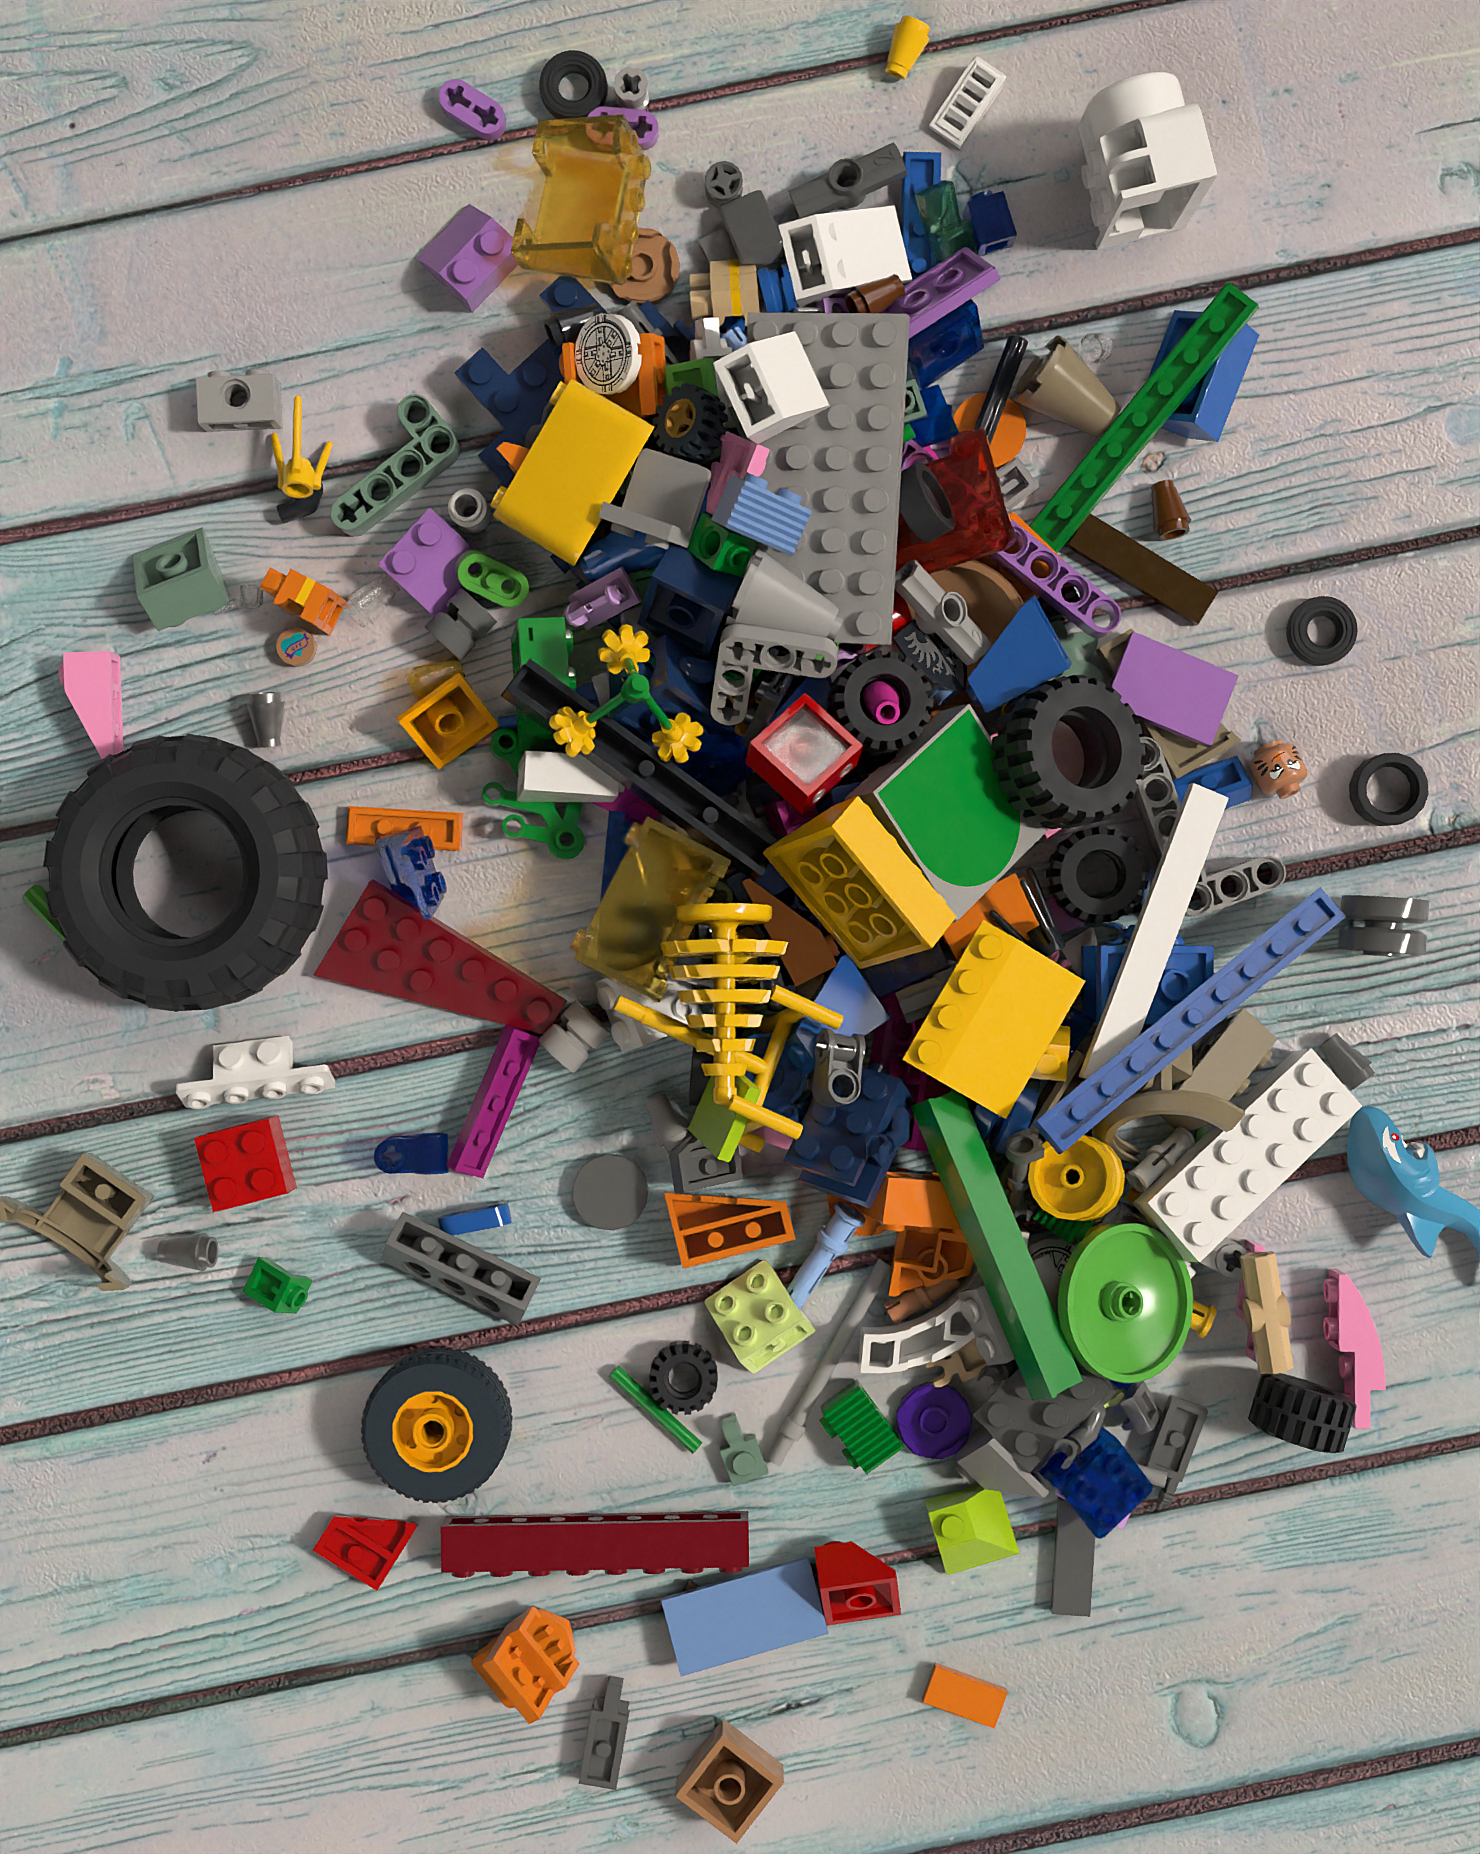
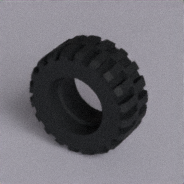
M1071 675L1044 682L1017 696V698L1010 700L1004 707L1003 712L1005 715L998 717L995 725L998 736L992 737L991 751H996V759L992 760L993 770L999 773L1001 781L997 783L1002 793L1007 792L1011 797L1008 800L1009 804L1016 811L1024 810L1023 816L1030 822H1040L1044 828L1069 829L1101 822L1111 818L1112 814L1123 810L1128 803L1127 799L1133 798L1138 790L1139 785L1135 782L1142 779L1145 766L1141 765V758L1145 757V744H1141L1139 734H1143L1140 723L1135 724L1132 715L1135 713L1131 706L1120 701L1122 696L1114 688L1105 689L1106 684L1103 681L1094 677L1088 679L1084 675ZM1058 720L1073 730L1083 749L1084 769L1077 785L1064 777L1054 760L1052 736Z

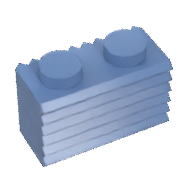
M746 472L744 479L731 474L711 520L792 556L795 553V548L798 546V540L801 539V533L805 530V525L808 523V518L812 515L810 509L799 505L802 497L781 487L778 493L774 494L766 490L769 484L768 481Z

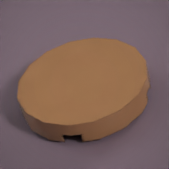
M638 227L624 231L617 237L612 246L610 245L605 255L604 271L610 289L619 299L628 304L635 301L637 306H641L648 300L654 305L663 301L674 290L679 280L680 261L675 246L666 237L662 236L660 232L654 229Z

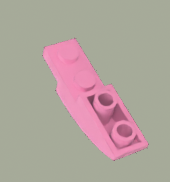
M1329 1269V1279H1325L1323 1286L1325 1301L1329 1302V1317L1324 1319V1336L1329 1341V1345L1339 1352H1344V1355H1341L1339 1358V1372L1341 1378L1344 1379L1343 1395L1357 1405L1351 1426L1355 1429H1370V1390H1386L1381 1345L1370 1312L1358 1289L1347 1274L1338 1269Z

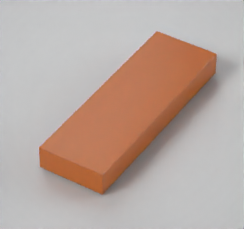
M348 806L346 844L461 851L464 814Z

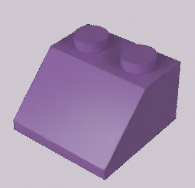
M468 204L423 251L417 260L473 313L522 262L524 255L520 244L491 216Z
M429 508L384 556L378 565L431 615L435 616L438 611L446 612L448 610L446 602L459 588H462L467 593L470 592L456 577L455 564L460 555L474 549L439 515ZM471 564L468 567V573L474 574L478 572L480 564Z

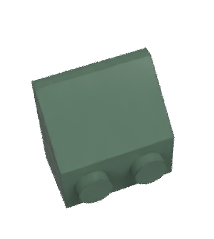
M203 527L132 555L137 598L157 631L168 627L180 626L188 619L203 613L215 612L223 605L229 603L225 580Z

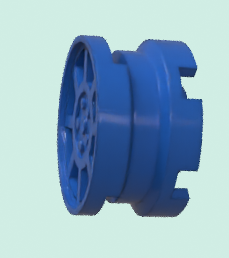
M787 262L781 263V267L777 270L768 271L767 268L757 270L766 312L793 313L794 309L798 308Z

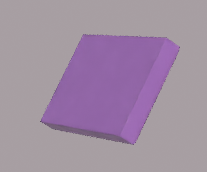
M964 247L905 285V295L895 300L881 313L908 314L910 316V339L1001 279L994 266L969 248Z
M1133 631L1128 637L1109 688H1114L1122 696L1120 701L1123 704L1128 703L1135 713L1132 717L1208 748L1213 744L1239 675Z

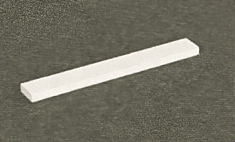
M1195 783L1188 785L1079 1077L1088 1079L1139 1037L1229 799L1228 797Z

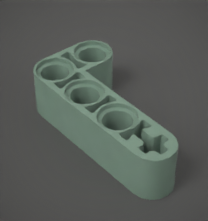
M410 394L400 401L397 409L401 423L413 440L333 503L331 518L334 524L346 535L358 537L365 534L453 465L459 458L460 444L425 397L418 394ZM417 408L426 410V416L423 421L419 423L409 422L408 418L413 410ZM437 439H449L450 446L447 451L439 454L432 452L433 443ZM411 461L420 463L419 472L415 476H402V470L406 463ZM380 485L390 486V492L386 499L382 501L373 500L372 494L376 487ZM364 498L372 508L369 512L360 502L361 499ZM349 510H352L357 518L353 523L348 521L345 515Z

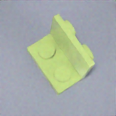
M766 1259L705 1300L706 1307L739 1362L753 1374L816 1332L809 1319L798 1309L771 1264Z

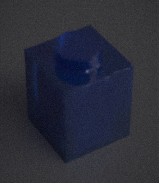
M987 190L973 195L970 201L966 203L963 216L974 252L981 257L1013 247L1017 232L1004 191L993 194L991 190Z

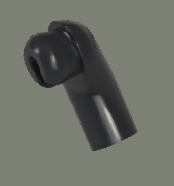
M321 482V489H313V494L309 497L295 498V500L276 506L282 523L285 524L316 512L323 495V483Z

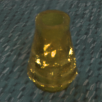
M456 656L447 660L413 667V672L405 675L417 701L423 699L458 672L465 677L463 668Z

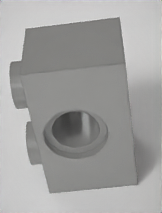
M250 369L246 371V375L233 376L227 371L208 372V377H196L198 424L207 432L283 429L281 383L273 374H269V371ZM239 392H247L246 402L242 406L232 407L233 397Z

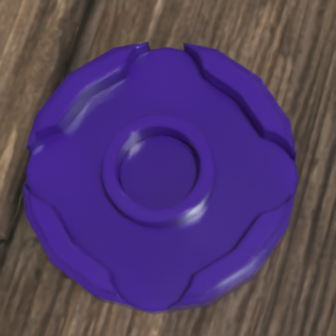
M925 1382L914 1386L902 1397L897 1409L896 1426L902 1442L912 1453L925 1458L944 1459L956 1454L967 1443L970 1436L972 1413L965 1397L956 1388L948 1384L942 1387H935L933 1382Z

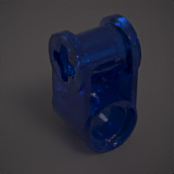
M448 1133L394 1135L383 1140L374 1151L375 1164L384 1173L432 1175L449 1172V1167L446 1166L449 1160ZM391 1145L395 1146L396 1152H402V1157L395 1164L392 1163L391 1157L384 1156V1152L389 1150Z

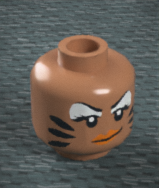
M1279 739L1265 744L1254 751L1255 758L1250 763V769L1264 795L1277 794L1279 799H1285L1301 790L1299 784L1307 777V769L1295 745L1283 743Z

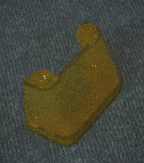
M647 816L641 825L633 822L623 842L629 845L587 929L585 930L581 927L578 929L569 949L575 951L573 960L653 1004L660 1003L669 986L666 983L667 978H665V975H671L668 967L674 966L678 957L664 956L660 943L666 941H685L694 925L680 923L677 920L676 907L689 904H705L714 892L710 887L714 888L718 879L724 877L731 860Z

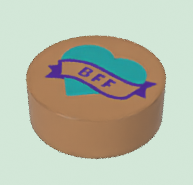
M292 627L280 634L277 639L276 649L279 657L285 663L301 667L309 664L314 659L317 645L314 637L309 632L299 627Z

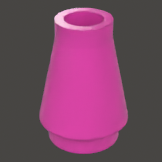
M876 681L865 688L861 696V706L868 716L879 720L883 724H892L899 718L900 695L893 684L886 681Z

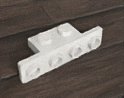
M289 1036L214 1045L213 1079L177 1084L176 1094L185 1107L205 1109L210 1105L220 1103L243 1104L250 1099H280L288 1094L303 1092L306 1094H318L326 1089L335 1088V1079L328 1065L293 1069V1043Z

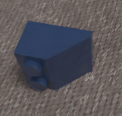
M671 543L651 576L637 623L662 636L667 634L682 646L708 658L730 614L743 578L713 570L688 550Z

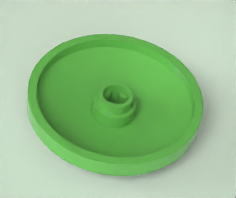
M1114 1223L1100 1227L1090 1233L1078 1244L1069 1257L1061 1277L1058 1293L1060 1326L1073 1356L1092 1374L1106 1380L1123 1383H1137L1150 1379L1166 1369L1176 1358L1187 1338L1193 1313L1191 1279L1181 1254L1166 1236L1151 1227L1141 1224Z

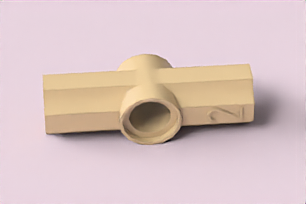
M1273 1251L1247 1253L1239 1256L1246 1298H1243V1313L1247 1328L1252 1333L1257 1368L1261 1374L1285 1373L1290 1369H1294L1287 1329L1291 1325V1315L1287 1298L1281 1292L1276 1254Z

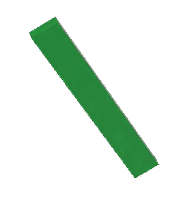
M1229 281L1029 524V527L1056 553L1062 549L1259 309V305Z

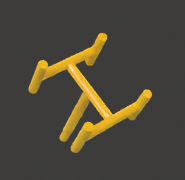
M774 985L769 999L788 1008L770 1018L763 1016L760 1027H754V1029L763 1033H772L763 1060L747 1051L736 1052V1063H748L746 1071L757 1074L754 1084L761 1089L760 1096L755 1104L733 1094L727 1105L728 1110L749 1119L738 1144L757 1153L761 1152L765 1139L750 1131L766 1126L797 1140L803 1130L802 1124L762 1107L785 1043L792 1031L793 1023L807 1016L838 1030L844 1017L778 985ZM621 995L617 997L614 1003L613 1010L692 1047H695L693 1039H713V1036L703 1031L689 1028L687 1024ZM740 1005L735 1010V1014L760 1015ZM706 1052L714 1056V1052Z

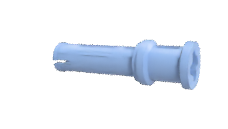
M837 1202L834 1207L835 1214L827 1226L820 1228L817 1232L816 1239L818 1242L794 1276L790 1285L786 1288L800 1311L835 1257L847 1251L849 1247L847 1242L857 1227H863L866 1222L862 1213L845 1202Z

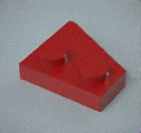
M334 1515L313 1548V1551L378 1591L419 1524L414 1521Z

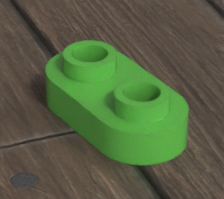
M480 550L466 551L456 561V577L466 589L504 607H515L526 599L529 592V584L519 569ZM471 564H480L478 572L474 574L468 573V567ZM507 579L513 580L511 588L507 590L501 589L503 581Z

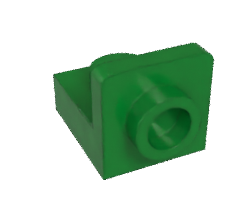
M258 1257L242 1292L274 1313L296 1314L307 1300L312 1279L307 1276L293 1275L272 1260Z

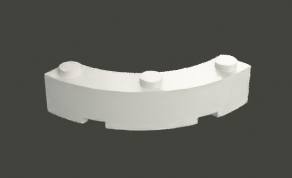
M1019 1227L1028 1247L1030 1233L1024 1227ZM974 1264L971 1270V1275L966 1277L961 1286L946 1301L932 1311L897 1325L862 1327L858 1359L860 1373L882 1374L906 1371L908 1368L938 1361L974 1339L975 1335L972 1327L961 1312V1301L957 1293L984 1284L976 1264Z

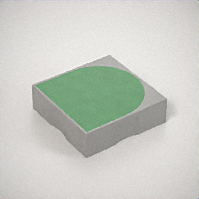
M970 704L938 712L922 728L924 731L919 737L903 747L900 753L890 762L878 767L845 798L846 801L859 796L870 807L873 815L886 831L896 839L900 848L913 864L921 870L922 875L935 891L944 898L948 907L957 916L952 923L957 922L1047 832V829L1040 822L1032 823L1025 819L1023 816L1024 810L1016 811L1008 802L1011 798L1007 792L1002 793L997 783L1001 781L998 771L994 772L992 760L996 759V751H991L992 740Z

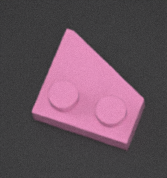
M726 431L725 435L721 434L719 438L722 441L720 463L713 462L711 464V487L708 492L706 512L714 515L731 474L741 479H744L746 472L759 477L765 469L766 458L770 449Z

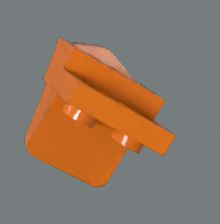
M534 1605L510 1622L498 1637L479 1650L472 1659V1666L502 1704L507 1708L515 1707L528 1724L541 1718L553 1695L566 1688L580 1663L574 1657L576 1648L569 1620L546 1609H536Z

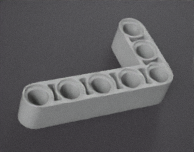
M1140 737V742L1145 744L1150 758L1147 765L1144 766L1142 779L1135 782L1139 786L1134 799L1159 865L1168 838L1159 832V821L1163 817H1167L1175 822L1181 803L1158 742L1149 737ZM1150 781L1158 783L1162 788V797L1158 802L1151 801L1146 795V785ZM1272 856L1253 858L1206 875L1203 867L1195 886V890L1201 898L1200 905L1195 910L1187 908L1185 916L1205 915L1275 890L1285 881L1286 868L1282 861ZM1262 863L1267 864L1272 870V878L1267 884H1263L1257 878V869ZM1226 876H1230L1236 882V891L1231 897L1225 896L1220 887L1221 881Z

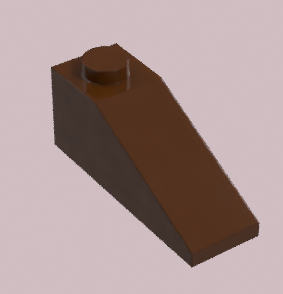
M749 877L741 880L753 904L772 906V917L763 924L772 940L788 942L785 954L780 955L795 986L838 965L834 956L840 954L830 933L823 936L815 925Z

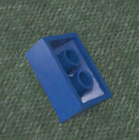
M1174 310L1149 377L1202 312ZM1248 324L1242 328L1163 424L1161 429L1187 439L1219 441L1259 338V334Z

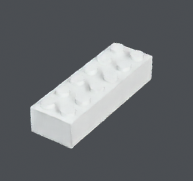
M1312 1048L1293 1051L1236 1105L1245 1111V1115L1233 1130L1225 1132L1214 1126L1171 1169H1168L1133 1202L1150 1224L1171 1241L1183 1257L1184 1262H1201L1362 1107Z

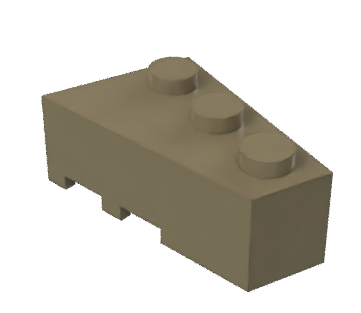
M1245 1008L1231 1013L1195 1050L1198 1054L1192 1060V1077L1173 1084L1172 1090L1207 1093L1229 1102L1233 1096L1235 1098L1238 1097L1249 1086L1251 1081L1248 1079V1076L1252 1071L1260 1069L1268 1062L1273 1054L1270 1048L1278 1038ZM1158 1114L1174 1129L1182 1127L1187 1131H1192L1211 1124L1191 1116Z

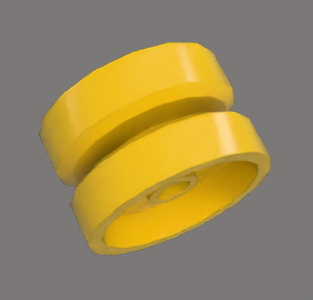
M1083 1135L1059 1155L1048 1141L1042 1144L1045 1149L1044 1158L1030 1163L1028 1182L1033 1198L1044 1211L1056 1218L1089 1221L1103 1217L1116 1206L1123 1193L1125 1173L1121 1159L1111 1146L1097 1138ZM1075 1171H1078L1080 1179L1074 1184L1077 1179L1073 1177Z

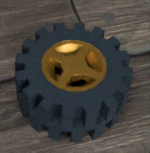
M683 383L681 388L678 386L673 387L671 395L665 394L662 398L664 404L657 406L656 412L659 415L657 418H653V425L657 427L653 431L654 438L658 439L656 442L658 446L669 454L688 462H694V460L700 462L704 460V455L710 457L714 453L712 449L714 446L719 447L722 441L719 438L721 434H726L727 428L723 426V423L728 422V415L723 412L726 410V406L720 401L721 399L718 396L697 385Z

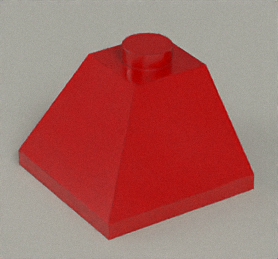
M831 1541L823 1546L814 1547L826 1626L901 1615L896 1570L852 1541L844 1543Z

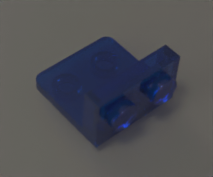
M417 826L377 837L375 843L391 890L419 907L424 920L432 918L442 902L444 894L447 892V887L442 872H436L432 860L435 857V850L430 836H424L422 827Z
M1102 1426L1097 1439L1076 1455L1069 1468H1061L1067 1459V1455L1063 1452H1058L1038 1471L1045 1482L1065 1498L1089 1531L1098 1539L1104 1538L1153 1490L1151 1482L1117 1437Z

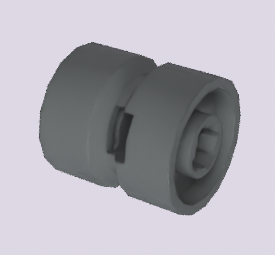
M459 588L446 602L448 610L446 612L438 611L424 627L462 661L475 647L474 638L476 636L484 637L497 621L467 592Z

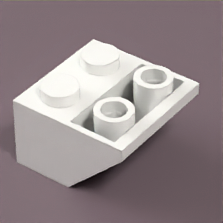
M795 331L749 343L713 362L747 438L757 444L830 407Z

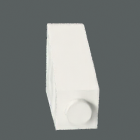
M525 751L518 764L517 801L613 802L618 797V792H624L625 789L615 779L578 754L576 757H570L565 753Z

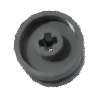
M1342 895L1341 911L1346 915L1345 918L1365 921V926H1345L1340 929L1338 949L1363 951V955L1400 957V954L1426 955L1427 935L1421 931L1402 930L1403 923L1423 924L1428 921L1430 901L1398 897Z

